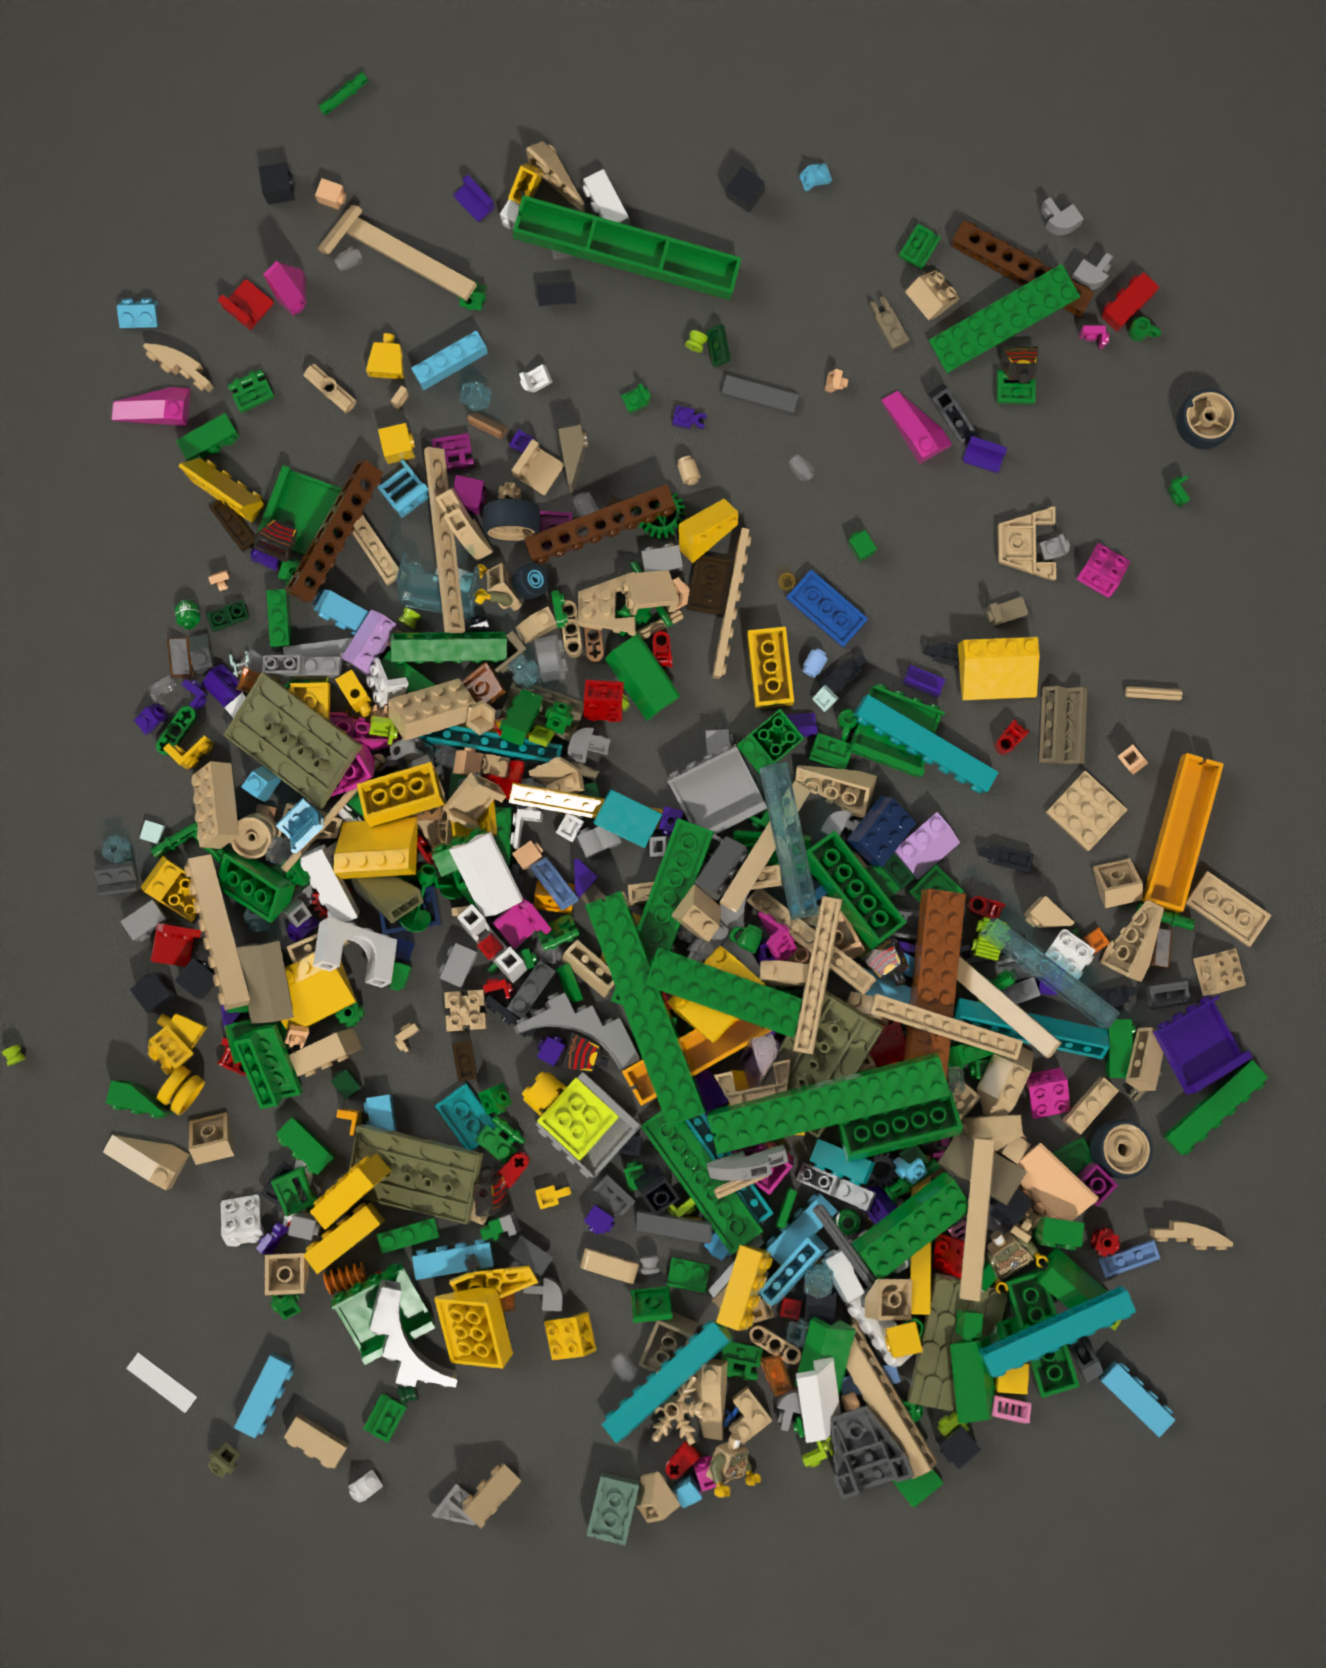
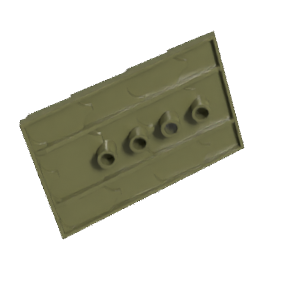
M261 672L224 733V736L316 807L322 809L362 747L361 744L341 728H338L321 713L315 711L273 677Z
M825 990L813 1055L793 1051L797 1032L796 1028L794 1037H786L772 1063L790 1059L787 1091L858 1073L884 1026ZM772 1063L758 1087L776 1083ZM825 1127L808 1132L818 1138Z
M367 1124L356 1126L349 1170L367 1155L372 1157L375 1153L392 1170L361 1199L463 1224L470 1223L476 1194L474 1185L477 1186L476 1183L478 1182L483 1157L482 1153L429 1139L424 1140L397 1131H388Z
M935 1273L930 1293V1315L925 1316L924 1330L920 1341L923 1352L917 1353L907 1398L909 1403L957 1412L950 1349L951 1343L962 1339V1336L955 1333L957 1309L974 1310L983 1313L981 1336H987L995 1328L996 1323L1002 1321L1007 1302V1292L1004 1287L998 1286L1001 1294L995 1291V1285H991L985 1292L981 1290L980 1301L960 1299L961 1278Z

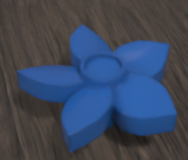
M737 1407L734 1408L732 1413L728 1409L725 1411L728 1417L724 1420L723 1426L727 1427L737 1417L736 1415L740 1411Z

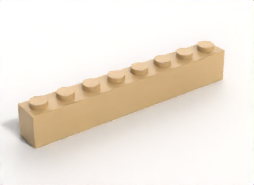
M209 854L189 858L186 866H184L186 877H189L191 881L189 890L196 900L194 902L195 912L200 915L201 920H198L199 928L205 934L203 943L205 949H209L210 956L208 957L210 968H214L215 975H213L214 985L219 987V1003L224 1006V1010L248 1005L250 997L212 856Z
M856 1323L850 1325L856 1329L846 1368L851 1374L854 1384L858 1386L864 1401L868 1403L874 1415L907 1455L915 1477L912 1479L931 1471L937 1464V1460Z

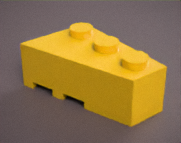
M722 499L679 523L680 551L694 563L738 525V511L728 501Z

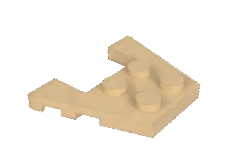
M1055 506L998 524V563L1055 581L1056 562H1036V525H1054Z
M625 575L578 591L579 626L598 630L605 628L611 629L615 633L622 631L628 632L632 636L636 635L635 617L616 619V592H621V583L624 581Z
M790 1059L772 1063L776 1079L775 1084L736 1091L732 1071L716 1074L715 1079L731 1105L787 1091Z

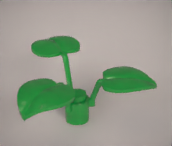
M424 864L416 874L395 876L407 883H413L418 878L422 885V899L425 888L432 885L433 882L436 888H440L441 895L446 898L459 899L463 896L456 886L454 876L452 874H446L442 877L441 875L438 876L436 868L431 864ZM421 904L398 919L400 924L408 931L421 932L430 924V913L420 910Z

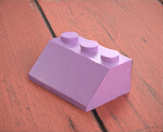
M371 609L341 658L369 676L370 665L373 664V659L378 657L381 660L389 647L387 644L390 640V633H394L396 629L399 630V627L385 615Z
M936 812L905 839L894 853L914 874L915 879L918 880L960 842L951 827Z

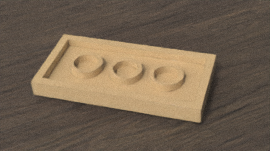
M1208 871L1204 873L1186 900V905L1247 947H1251L1272 916Z

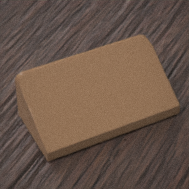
M473 412L467 417L470 425L500 440L503 439L508 430V427L478 412Z

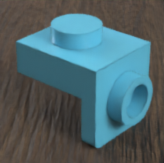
M826 163L809 165L799 174L805 191H809L816 185H825L832 181Z
M901 1157L893 1161L897 1168L895 1169L897 1175L901 1179L905 1178L912 1184L927 1174V1170L920 1158H917L911 1164Z

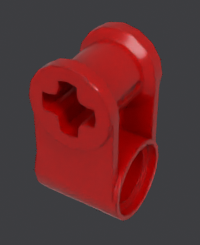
M659 631L653 636V656L660 666L672 668L670 637L666 632ZM663 636L667 642L664 645H658L656 639Z
M1016 718L995 742V751L1000 755L1008 754L1030 731L1017 723L1018 720ZM1001 741H1006L1009 748H1002Z
M981 896L970 898L966 904L967 910L970 913L1001 921V912L1006 906L1002 902ZM974 900L980 902L981 907L979 910L973 908Z
M225 1046V1052L217 1064L240 1075H246L242 1068V1063L234 1064L230 1047Z
M521 1151L515 1153L494 1177L499 1181L503 1177L505 1186L510 1189L528 1166L529 1156ZM522 1157L524 1159L523 1164L517 1165V1159Z
M686 1440L667 1461L665 1466L666 1474L671 1479L681 1477L698 1460L701 1453L692 1444L689 1445ZM670 1465H678V1472H670Z

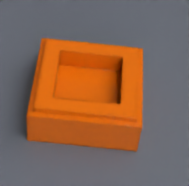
M1099 927L1083 937L1084 942L1096 950L1093 954L1110 943Z

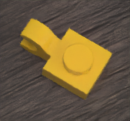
M555 1184L535 1190L540 1210L560 1204L558 1198L572 1194L570 1186L556 1190Z

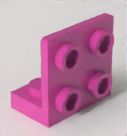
M1097 543L1077 580L1110 598L1120 584L1130 561L1108 547Z
M524 898L522 902L507 909L493 922L514 949L522 944L534 931H541L547 934L552 930L534 906Z
M760 911L758 916L767 933L771 935L766 944L775 961H787L797 950L794 944L795 940L789 934V928L783 923L778 924L772 915H765Z
M1061 1067L1030 1073L1025 1085L1029 1091L1033 1119L1065 1113L1071 1110L1068 1081Z

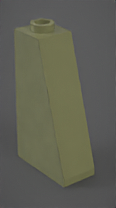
M395 876L352 878L356 887L391 924L423 903L421 892L417 887Z

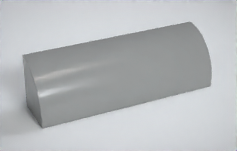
M353 638L283 647L284 655H301L302 657H342ZM342 659V666L351 665Z

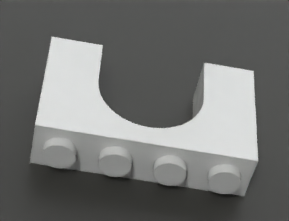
M470 905L458 916L462 927L477 944L491 933L501 943L504 949L494 956L492 961L512 983L527 971L523 960L511 947L508 948L487 924L485 918L473 905Z
M328 917L320 922L313 962L314 967L327 971L338 968L340 966L343 944L346 940L358 943L367 955L365 983L381 988L391 983L397 939L391 938L388 934L375 933L369 928L357 927L354 923L339 921L336 917Z
M864 1230V1231L860 1232V1233L857 1235L858 1238H859L861 1235H863V1234H864L866 1231H868V1230ZM832 1249L824 1254L825 1258L821 1259V1262L843 1302L849 1303L865 1293L854 1273L853 1266L841 1249L837 1251ZM910 1258L893 1270L892 1273H899L909 1267Z

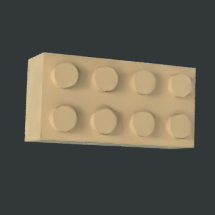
M455 679L389 699V717L406 741L467 722L468 708L476 704L461 680Z
M210 761L192 775L191 782L194 787L193 801L196 806L195 820L198 826L197 839L199 840L200 847L221 849L239 836L231 763Z

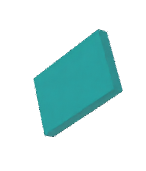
M610 789L593 824L645 848L662 813Z
M467 1083L435 1105L437 1111L465 1149L473 1150L480 1145L474 1138L486 1124L492 1129L496 1125L492 1122V1117L486 1114L481 1102Z

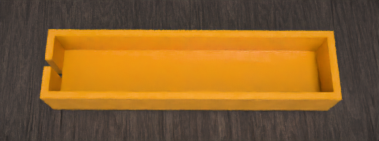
M1189 753L1181 756L1141 902L1145 903L1149 900L1173 912L1179 913L1184 911L1222 773L1223 763L1209 759L1203 761L1202 757Z
M737 1018L714 1044L696 1029L681 1037L680 1040L695 1076L772 1031ZM643 1060L622 1071L630 1087L637 1084L638 1088L632 1091L641 1106L657 1097Z

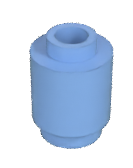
M818 648L811 650L802 665V672L812 678L819 675L828 660L826 653Z

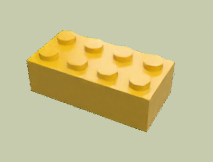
M786 627L748 630L747 642L755 709L793 706L794 694Z
M432 762L357 784L364 819L370 827L445 805L437 770Z
M377 1153L372 1157L367 1155L313 1203L315 1207L310 1213L324 1229L328 1228L392 1170Z
M364 1202L352 1211L354 1213L352 1217L348 1215L337 1223L339 1226L337 1229L332 1227L321 1236L323 1240L319 1241L317 1239L305 1248L307 1252L303 1256L317 1274L385 1221L372 1203L366 1205Z
M740 1245L716 1323L738 1331L752 1326L755 1318L753 1315L754 1308L758 1307L761 1298L758 1295L760 1289L766 1283V1269H769L772 1263L771 1252L751 1245Z

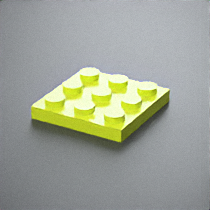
M575 1078L537 1122L581 1161L617 1121L619 1116L578 1078Z

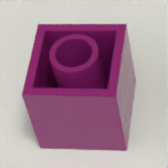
M456 475L453 488L468 513L481 515L482 506L485 505L487 496L485 482Z
M1092 1162L1076 1176L1099 1198L1093 1204L1099 1206L1118 1186L1097 1164Z

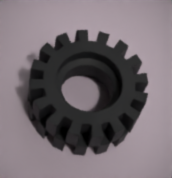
M882 1153L866 1157V1159L875 1163L883 1161L888 1168L887 1173L883 1176H876L872 1170L868 1180L869 1183L882 1187L894 1182L893 1180L897 1178V1173L895 1172L897 1168L893 1162L895 1158L892 1155Z

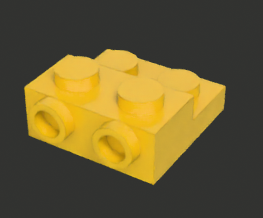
M290 683L289 691L293 692L330 721V683Z

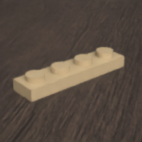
M362 515L359 520H356L352 534L388 586L402 577L403 574Z

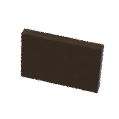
M702 555L695 561L686 610L724 616L734 560Z

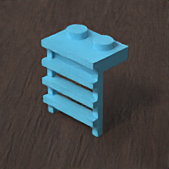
M402 459L400 462L404 468L377 487L401 518L412 512L413 509L429 498L427 486L419 480ZM409 472L411 476L388 494L386 493L385 489ZM413 481L417 482V486L394 503L391 499Z
M303 797L276 824V827L290 839L291 852L297 853L324 827V819L322 818L323 815Z

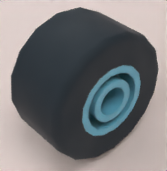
M528 563L515 570L512 576V584L521 598L534 599L547 591L549 576L540 564Z

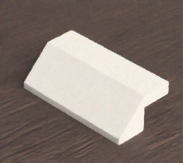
M491 832L476 835L468 843L453 846L449 850L483 917L497 915L523 901L521 893Z
M833 1357L814 1360V1371L796 1374L806 1443L826 1440L832 1434L831 1417L841 1414Z

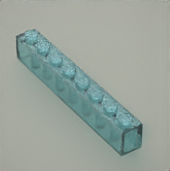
M788 762L770 764L760 768V774L790 919L792 921L819 915Z
M998 918L990 919L980 933L986 940L1099 1027L1110 1028L1120 1014L1118 1010Z

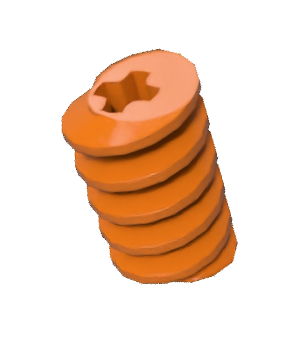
M360 1262V1268L354 1263L352 1270L349 1269L348 1265L345 1266V1272H342L339 1267L337 1274L330 1270V1276H327L325 1271L323 1272L324 1283L330 1295H334L336 1291L338 1293L343 1292V1287L348 1291L354 1284L363 1283L367 1280L363 1262Z

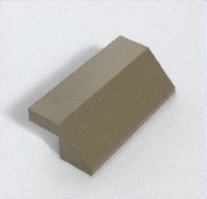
M515 678L510 687L508 698L501 709L500 716L506 717L509 706L513 707L512 701L514 696L519 695L522 689L543 696L540 711L532 728H535L536 725L546 727L548 718L545 717L548 707H552L555 700L573 707L572 715H574L571 726H567L563 735L554 732V736L570 741L573 734L577 732L582 719L584 702Z
M1042 687L1039 763L1084 764L1087 688Z
M277 940L263 944L253 943L236 947L250 997L248 1010L251 1023L276 1022L293 1018L280 941Z

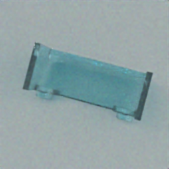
M403 552L396 578L400 603L407 607L443 614L438 575L424 572V568L418 562H408L407 553ZM475 567L474 573L463 574L461 579H459L463 616L467 619L474 617L476 609L475 599L477 597H474V595L479 590V567Z

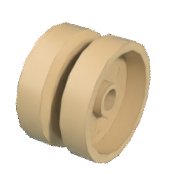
M252 813L238 821L239 836L231 841V845L240 856L247 859H257L275 847L278 841L276 839L279 829L270 816L263 813Z

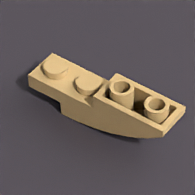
M147 343L143 345L147 351L145 355L153 362L155 360L161 363L160 367L165 372L169 373L171 371L174 375H177L179 372L186 379L190 377L194 380L193 384L201 391L205 389L209 393L214 388L210 381L201 375L204 371L203 367L191 357L166 346Z
M453 487L435 497L445 514L443 517L449 527L477 561L494 552L475 519H471Z
M1169 1220V1228H1150V1236L1156 1238V1241H1168V1238H1176V1241L1187 1242L1189 1238V1244L1195 1246L1197 1250H1207V1246H1215L1216 1250H1227V1246L1233 1247V1242L1225 1236L1206 1227L1189 1222Z

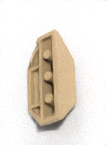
M1021 1047L1018 1060L999 1054L991 1056L976 1088L978 1095L981 1096L979 1101L983 1114L987 1116L1008 1115L1015 1107L1031 1073L1034 1052Z

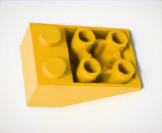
M162 856L141 885L142 890L190 922L198 914L194 909L195 897L190 894L189 890L190 878L186 877L183 868Z

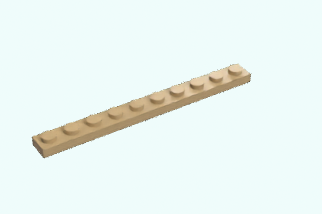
M427 447L424 449L444 629L446 633L465 632L454 533L443 516L445 514L435 499L439 494L449 490L444 449Z

